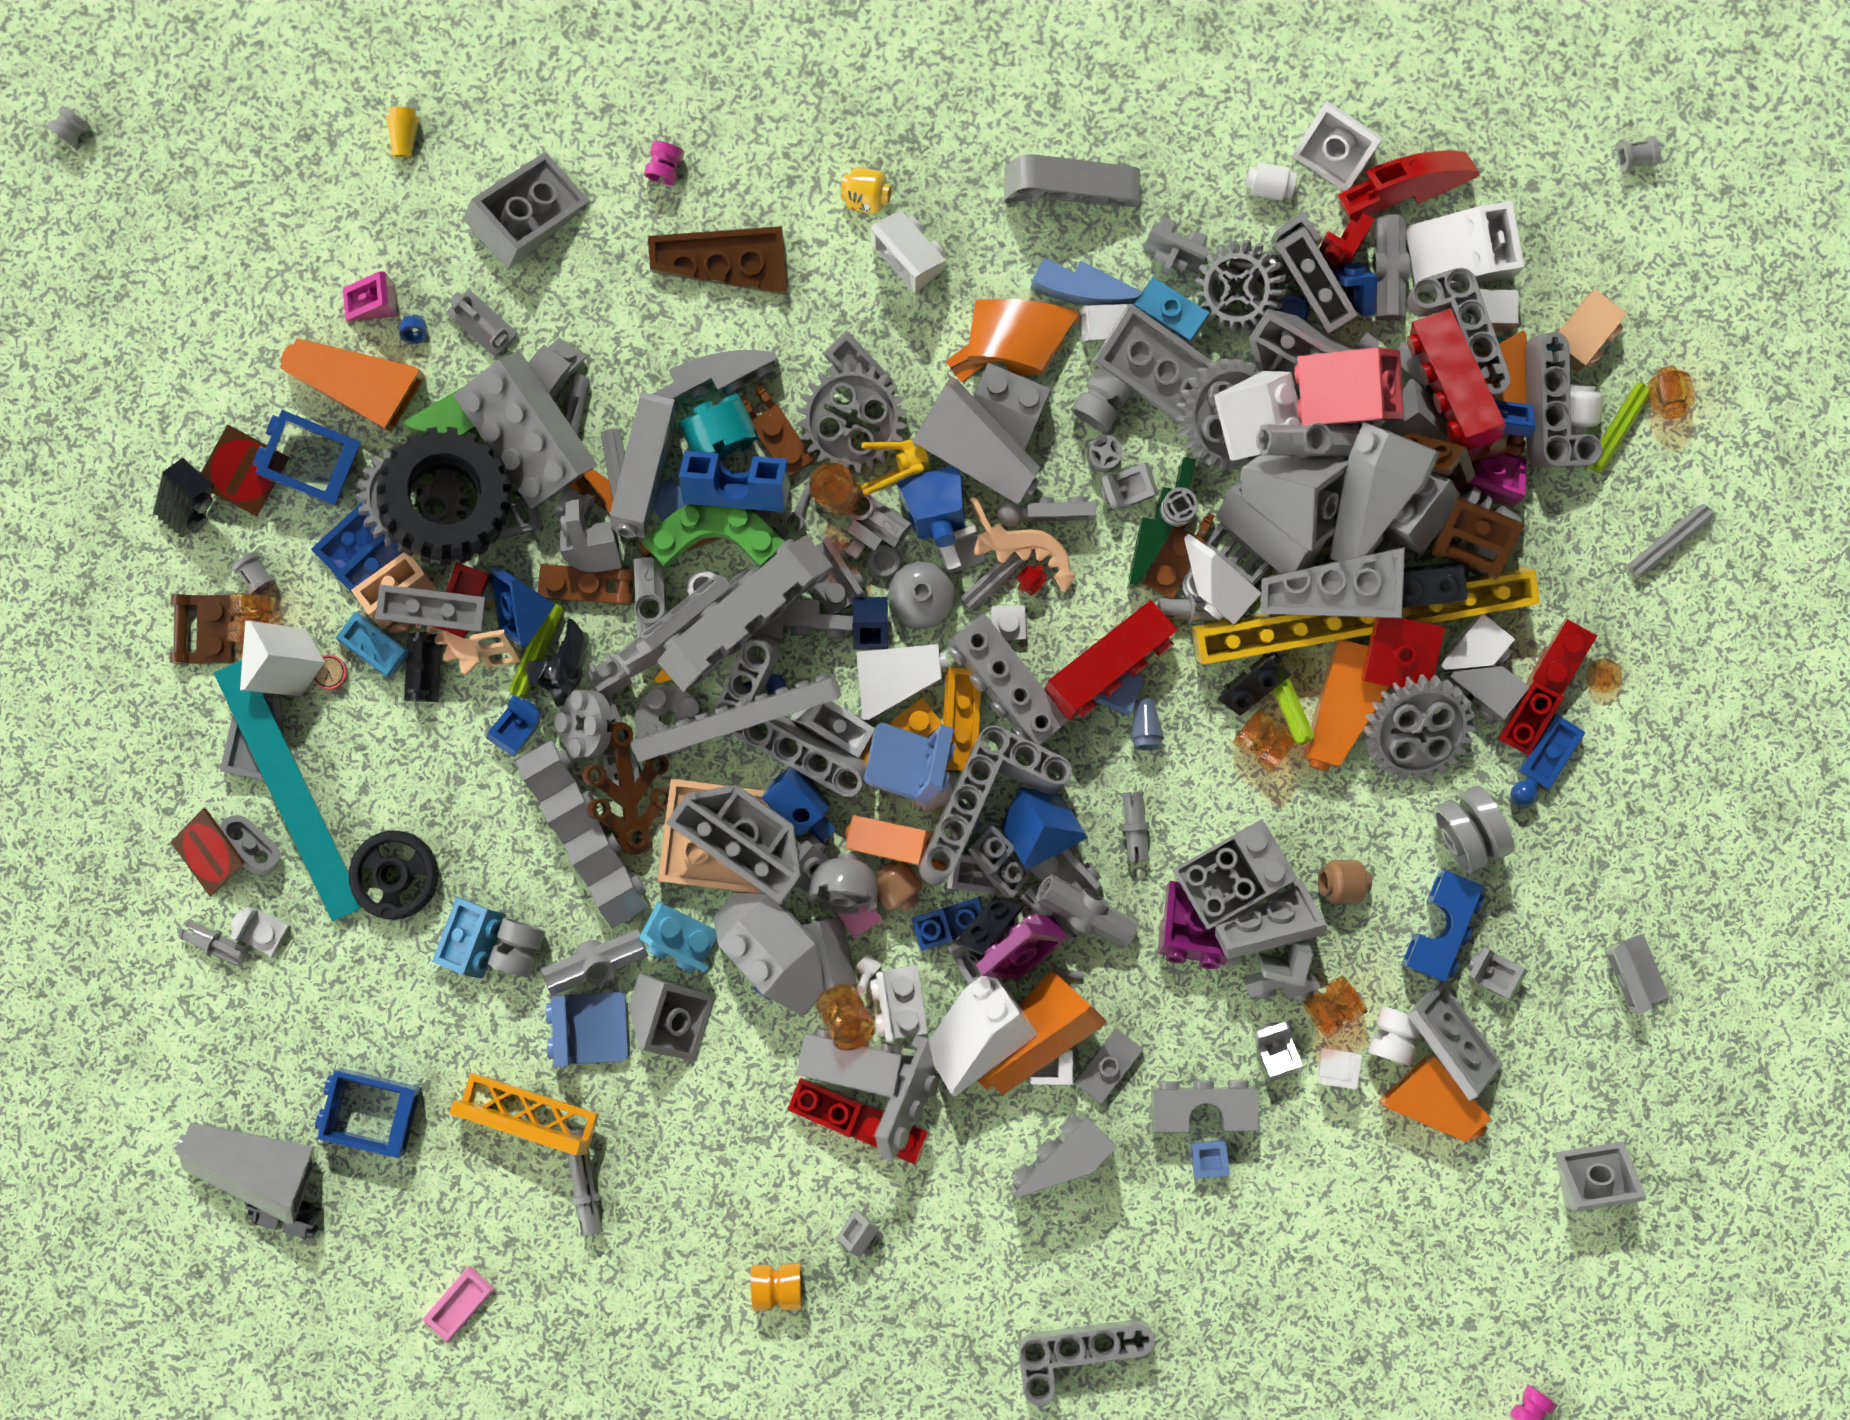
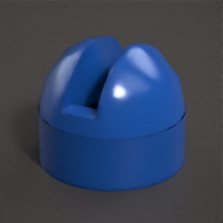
M417 314L405 316L400 323V338L410 344L423 342L427 337L425 320ZM413 328H417L418 331L413 333Z

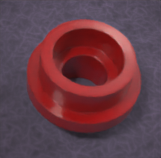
M1030 564L1026 566L1017 577V581L1020 582L1017 590L1021 593L1026 592L1030 596L1035 594L1048 577L1043 571L1044 567L1041 564H1036L1034 567Z

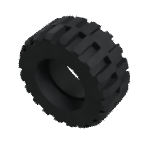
M437 427L426 428L425 435L419 436L417 432L408 435L407 442L405 444L398 442L391 449V456L384 459L381 465V473L377 480L376 499L379 519L382 527H386L388 537L394 544L399 543L404 553L410 557L413 553L420 556L421 562L428 564L431 563V559L441 560V565H451V561L457 559L464 563L470 561L475 553L483 554L488 550L489 544L496 542L501 535L511 504L510 477L504 472L505 464L501 457L495 458L493 455L494 448L487 442H484L482 445L476 442L477 435L468 431L466 436L457 434L458 428L447 427L446 433H438ZM447 469L458 472L465 476L476 489L477 503L475 509L469 517L457 523L438 524L423 518L413 508L410 493L414 481L422 474L431 470Z

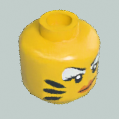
M855 167L850 174L846 173L843 177L840 192L841 200H844L847 208L852 211L874 215L880 212L883 205H889L892 196V185L887 184L886 175L882 171Z

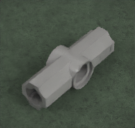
M1386 215L1375 219V253H1373L1371 266H1375V275H1377L1375 319L1396 321L1403 320L1406 317V284L1410 274V257L1406 253V217Z
M1322 423L1310 425L1264 424L1260 426V431L1256 436L1257 448L1260 450L1261 456H1296L1299 458L1309 456H1349L1360 430L1358 426L1324 425ZM1308 435L1311 437L1312 446L1308 442Z
M829 467L821 473L812 489L814 494L852 520L859 522L895 549L904 541L912 527V523L873 498L871 494L865 496L862 489ZM866 500L870 502V509L865 515H855L854 507L859 501Z
M655 557L634 559L636 601L634 612L637 621V637L668 612L665 596L664 567ZM649 601H656L660 607L658 615L652 619L645 618L642 612L644 605Z
M1052 874L1044 878L1038 887V893L1035 897L1037 902L1064 916L1066 921L1077 930L1088 935L1093 932L1122 949L1126 945H1130L1136 936L1137 921L1109 906L1108 902L1097 893L1086 888L1080 890Z
M636 929L605 943L598 940L585 941L578 946L575 955L541 968L540 970L550 995H556L585 982L590 985H602L613 977L614 970L648 957L645 944L639 939V930Z

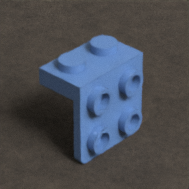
M879 723L874 729L864 776L865 782L870 786L927 805L938 792H943L947 786L949 773L946 772V765L951 760L955 749V743L951 742L954 728L941 724L929 738L886 723Z
M604 992L551 996V1003L546 1004L547 1024H552L553 1038H548L547 1054L548 1059H553L554 1067L579 1063L617 1062L627 1059V1009L624 993Z

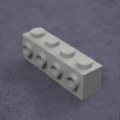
M985 613L976 616L946 640L950 646L948 649L950 656L958 665L964 664L971 672L969 679L978 691H985L993 701L990 703L991 708L1001 719L1006 718L1013 726L1012 733L1040 745L1068 722L1065 715Z

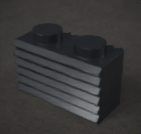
M181 458L161 474L153 515H158V520H163V524H168V528L173 529V533H178V537H184L191 531L196 533L207 523L208 518L205 514L213 502L211 494L215 484L185 458Z

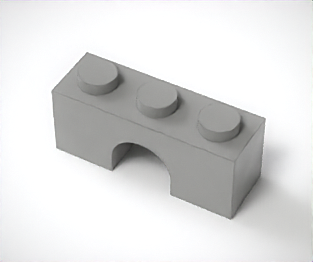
M1211 1080L1193 1081V1087H1180L1179 1081H1159V1088H1151V1125L1154 1132H1189L1190 1114L1195 1107L1201 1104L1215 1105L1220 1114V1128L1223 1131H1259L1258 1088L1249 1086V1080H1228V1087H1214V1081Z

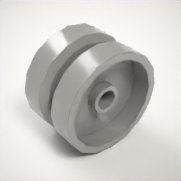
M1475 786L1461 793L1460 805L1453 800H1448L1433 808V815L1438 830L1452 856L1466 873L1473 874L1486 867L1488 855L1495 860H1500L1515 851L1513 836L1506 820L1494 800L1481 786Z

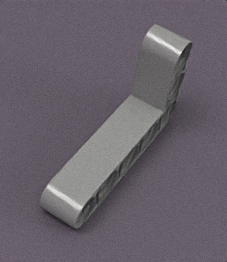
M767 634L760 635L743 646L714 707L713 714L716 713L715 709L723 706L728 707L729 705L736 707L735 703L747 699L748 703L755 701V697L763 693L780 657L781 648L777 639ZM756 645L764 649L766 653L765 660L759 658L756 654ZM742 675L747 676L751 680L752 689L744 686ZM784 716L764 722L768 728V735L763 734L759 730L758 725L730 733L842 796H854L867 785L864 780L867 766L865 761ZM787 738H791L797 743L798 751L792 750L788 746ZM817 754L822 755L827 760L828 767H823L818 763ZM846 771L856 775L857 784L851 783L847 779Z
M995 725L986 727L971 748L920 862L919 871L923 880L933 885L941 884L953 872L997 772L1043 794L1053 795L1058 793L1071 778L1072 767L1069 761L1002 727ZM984 741L994 742L998 751L989 750L985 746ZM1015 755L1024 756L1029 766L1019 764ZM971 770L981 771L985 780L975 779L971 774ZM1046 770L1055 771L1060 780L1055 781L1049 778ZM957 799L967 800L971 804L972 810L962 809ZM944 829H953L958 834L959 840L953 841L948 839ZM930 860H941L945 865V871L935 870Z

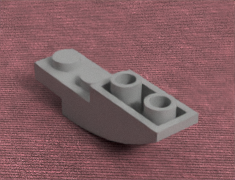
M735 350L702 356L670 369L669 372L674 383L658 390L653 395L674 399L676 411L680 408L678 403L689 397L692 400L702 398L710 392L708 387L712 385L716 387L720 396L725 393L728 396L738 394L746 388V382L756 377L758 381H761L776 372L774 367L780 365L775 352L762 350Z
M794 600L778 618L758 629L750 639L767 634L773 636L779 642H784L785 628L791 629V635L811 636L813 630L825 631V637L845 639L846 633L853 634V617L821 614L820 600Z

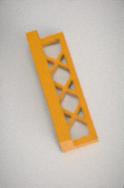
M470 1073L462 1100H453L449 1112L451 1115L576 1156L588 1153L599 1113L475 1073ZM477 1083L488 1086L494 1099L484 1105L471 1102ZM498 1090L505 1091L506 1093L499 1095ZM513 1094L520 1097L525 1110L516 1115L509 1114L502 1101ZM529 1100L535 1101L537 1103L531 1106ZM497 1104L499 1110L491 1108V1106ZM544 1104L551 1107L557 1119L548 1125L540 1124L534 1112L535 1109ZM560 1110H563V1111H566V1112H569V1113L566 1114V1115H564V1116H562V1113H561ZM526 1114H528L530 1120H527V1119H524V1118H521V1117H523V1116H525ZM574 1115L588 1118L582 1137L571 1134L565 1122L567 1119ZM559 1124L560 1127H561V1129H562V1131H561V1130H558V1129H555V1128H553V1127H555V1126H557V1125Z

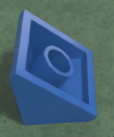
M489 566L499 630L504 629L509 639L519 646H527L555 604L498 566Z
M1019 787L1001 824L1003 832L1014 846V850L1026 870L1088 838L1061 794L1047 795L1035 789Z

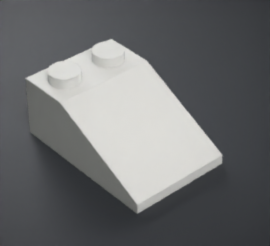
M981 976L963 989L930 1038L929 1045L933 1064L948 1090L955 1097L1037 1036L1038 1033L1004 983L996 977Z

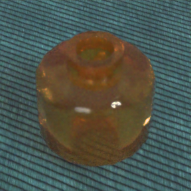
M1675 366L1663 367L1647 383L1651 409L1654 413L1662 415L1665 419L1683 417L1689 413L1690 408L1695 404L1696 395L1693 381L1687 371L1677 369Z

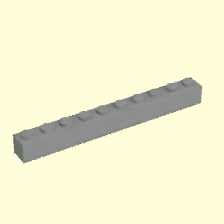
M823 674L815 677L816 681L811 683L805 680L796 683V687L789 690L787 686L777 689L774 695L768 696L767 693L756 696L755 701L749 703L745 699L735 703L736 707L730 709L727 706L715 709L716 713L711 715L705 712L696 715V719L688 721V718L677 721L674 727L669 728L668 725L656 728V732L649 734L648 731L636 735L637 738L631 742L638 762L648 760L836 700L842 696L835 675L828 677V674Z

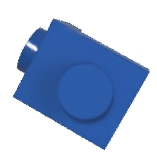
M513 695L505 712L487 732L486 739L515 757L538 728L541 713L530 701L521 700Z

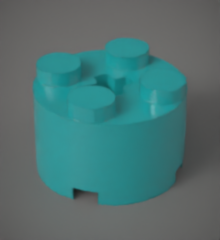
M739 394L730 395L715 406H713L711 401L703 403L693 409L695 415L679 422L680 429L691 451L719 453L720 462L728 459L727 455L737 451L739 448L742 452L749 449L759 440L755 426Z

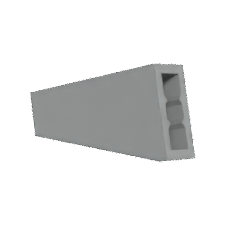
M951 376L912 442L1016 504L1020 503L1024 495L1030 498L1040 480L1035 478L1040 467L956 378Z
M644 392L640 394L610 512L611 530L616 531V533L623 537L634 538L637 536L645 538L676 434L674 399Z
M190 1122L186 1134L180 1135L176 1145V1155H179L182 1170L285 1223L294 1224L315 1165L313 1146Z

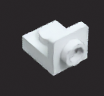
M246 907L244 911L242 909L238 911L232 920L230 927L233 931L230 938L236 941L241 940L269 956H274L290 925L256 907Z

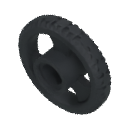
M393 830L373 835L358 847L350 862L348 879L355 900L365 911L382 919L398 920L415 915L431 901L437 889L439 868L434 853L422 839L408 832ZM398 842L410 846L415 850V853L408 861L401 858L384 859L379 852V846ZM395 865L401 871V879L397 884L392 885L387 880L386 875L388 869ZM363 868L373 869L374 883L379 889L384 891L383 897L378 903L373 901L364 889L362 883ZM414 874H425L426 880L421 893L414 901L403 906L399 893L406 890L412 884Z

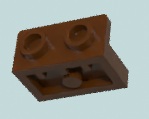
M1410 432L1405 434L1404 438L1440 452L1433 467V472L1451 481L1469 484L1474 478L1475 472L1466 446Z

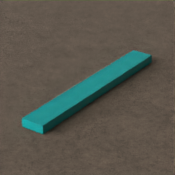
M242 660L213 674L333 922L362 907L357 903L351 892L348 879L349 871L262 692L240 690Z

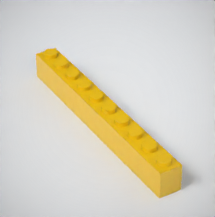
M1524 566L1506 569L1502 571L1497 580L1486 576L1487 573L1480 577L1477 575L1468 576L1466 578L1468 594L1466 601L1402 608V618L1436 623L1540 604L1536 570ZM1258 614L1241 617L1235 624L1229 620L1191 626L1196 660L1204 665L1372 634L1375 617Z

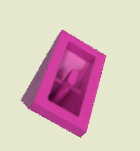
M376 272L343 288L345 321L398 316L395 283L386 272Z

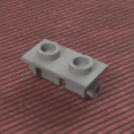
M469 288L463 295L457 292L451 297L450 303L452 306L446 314L493 357L496 358L518 334Z

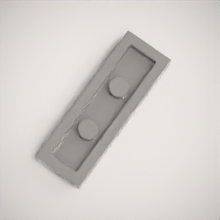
M379 584L375 619L481 632L485 597Z

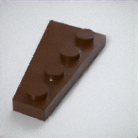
M782 226L648 236L649 265L652 273L787 295Z

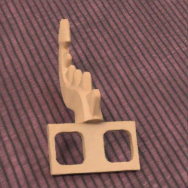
M973 496L968 498L982 528L985 530L976 535L978 537L974 548L976 555L979 556L995 550L998 561L1004 563L1013 552H1016L1023 561L1029 559L1032 549H1035L1038 561L1044 560L1048 555L1051 556L1048 566L1050 568L1058 567L1059 569L1053 577L1061 591H1068L1076 574L1070 571L1067 552L1058 540L1041 530L1006 531L1001 524L991 527L979 501Z
M395 621L389 625L388 631L390 634L408 632L412 623ZM414 624L417 629L423 627V625ZM427 625L426 631L429 634L439 631L434 638V642L437 645H447L443 655L444 661L450 662L459 658L461 672L464 675L469 674L478 664H481V657L487 667L521 662L519 653L504 629L470 635V638L466 636L464 639ZM499 637L502 642L488 645L480 642V640ZM510 653L512 656L499 660L490 658L491 655Z

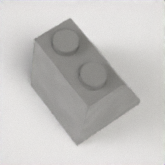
M1259 455L1242 468L1240 474L1242 499L1305 549L1312 551L1335 532L1348 461L1331 456L1299 458L1296 456Z

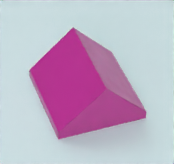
M1507 453L1472 461L1475 476L1471 482L1464 484L1452 481L1458 491L1463 492L1469 486L1474 485L1481 491L1479 498L1487 494L1492 498V502L1512 508L1521 502L1525 496L1527 458Z

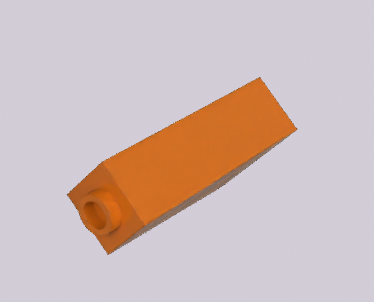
M298 338L293 345L290 344L286 347L281 356L282 364L280 368L288 375L389 433L393 432L426 377L420 369L411 365Z
M1344 639L1334 641L1311 724L1314 739L1306 744L1302 759L1310 761L1309 767L1329 772L1330 767L1336 768L1341 766L1361 734L1363 727L1369 721L1366 718V714L1374 713L1376 710L1372 703H1380L1383 698L1381 692H1387L1389 686L1361 680L1368 646Z
M1052 970L1019 1005L1038 1035L977 1080L986 1090L993 1086L1002 1095L1006 1094L1103 1027L1107 1022L1086 1000Z

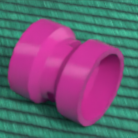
M653 141L650 149L652 158L645 166L644 177L651 181L659 182L660 176L664 177L663 184L674 186L678 177L676 168L677 165L682 163L685 152L673 144Z
M1527 1385L1522 1393L1523 1405H1514L1509 1414L1516 1420H1543V1417L1546 1418L1547 1415L1554 1413L1558 1404L1532 1386Z

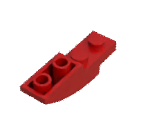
M1466 151L1424 152L1394 159L1366 170L1367 181L1337 195L1349 220L1351 221L1352 219L1357 222L1363 212L1371 216L1410 197H1413L1418 205L1480 177V174Z
M1567 618L1564 619L1549 646H1545L1525 684L1530 688L1509 713L1498 737L1499 740L1528 756L1531 754L1563 700L1564 691L1598 635Z
M799 1079L787 1108L788 1111L842 1135L853 1137L878 1148L875 1134L885 1112L884 1110L807 1079ZM913 1125L909 1132L906 1146L904 1149L899 1150L896 1157L914 1165L918 1164L930 1131Z

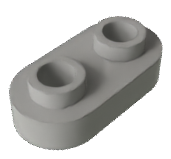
M238 815L230 816L223 820L220 828L244 860L245 864L243 866L249 872L255 875H267L277 867L280 857L277 845L250 820ZM239 833L242 838L240 840H233L229 835ZM264 856L267 861L265 863H258L255 857Z

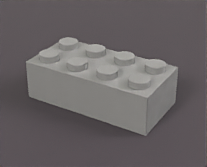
M520 351L498 359L453 395L482 439L494 448L493 455L495 458L501 457L505 464L504 471L509 475L531 510L549 501L597 466Z

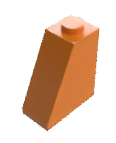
M852 815L851 823L848 824L845 832V849L920 866L933 833ZM930 860L935 870L945 871V865L941 860Z
M1429 1054L1378 1100L1382 1106L1464 1142H1467L1469 1139L1475 1141L1481 1137L1488 1128L1486 1124L1491 1120V1117L1474 1099L1469 1101L1448 1070L1438 1059Z

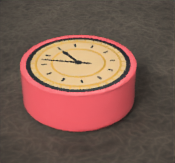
M333 655L322 656L325 663L313 679L318 686L329 690L341 687L348 677V669L345 662Z

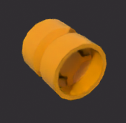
M801 1263L781 1264L778 1271H774L773 1267L768 1264L752 1265V1311H769V1309L774 1308L776 1303L779 1304L782 1310H801Z

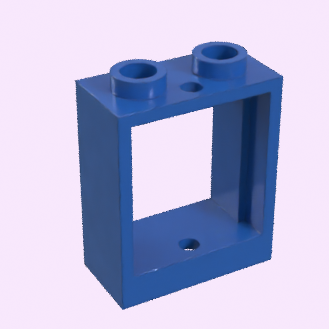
M281 410L279 417L272 415L265 433L271 436L266 448L259 447L252 464L258 467L256 471L257 476L335 507L361 442L285 410ZM287 423L343 445L325 491L269 469Z
M343 1068L334 1070L333 1075L327 1077L324 1086V1095H327L325 1108L319 1110L315 1122V1129L319 1130L317 1139L400 1158L406 1153L422 1087ZM347 1081L400 1093L388 1142L335 1129Z

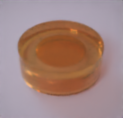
M1599 659L1587 667L1585 680L1593 691L1607 693L1615 690L1620 685L1622 672L1619 665L1613 660Z

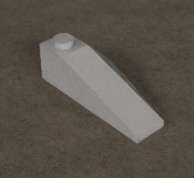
M1363 422L1349 455L1330 558L1339 562L1371 555L1384 539L1383 532L1394 519L1399 520L1404 514L1405 510L1403 507L1413 494L1419 495L1426 486L1440 452Z

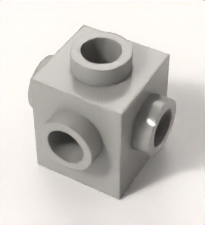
M795 834L801 872L795 885L807 893L813 873L819 865L830 858L823 853L826 846L812 834L807 839L803 835L797 836Z

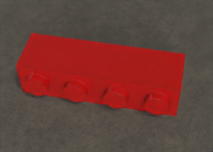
M1452 309L1412 321L1410 336L1407 337V345L1412 356L1417 355L1421 363L1420 373L1426 385L1430 384L1435 393L1433 394V401L1437 411L1440 414L1444 413L1447 419L1446 427L1450 440L1453 443L1457 442L1458 445L1466 446L1467 451L1501 440L1505 422Z
M1150 600L1050 678L1044 690L1069 721L1078 715L1084 718L1098 706L1095 701L1104 694L1108 698L1114 695L1124 685L1121 681L1129 674L1136 677L1149 665L1147 660L1154 654L1161 657L1174 646L1172 639L1178 629L1157 605Z

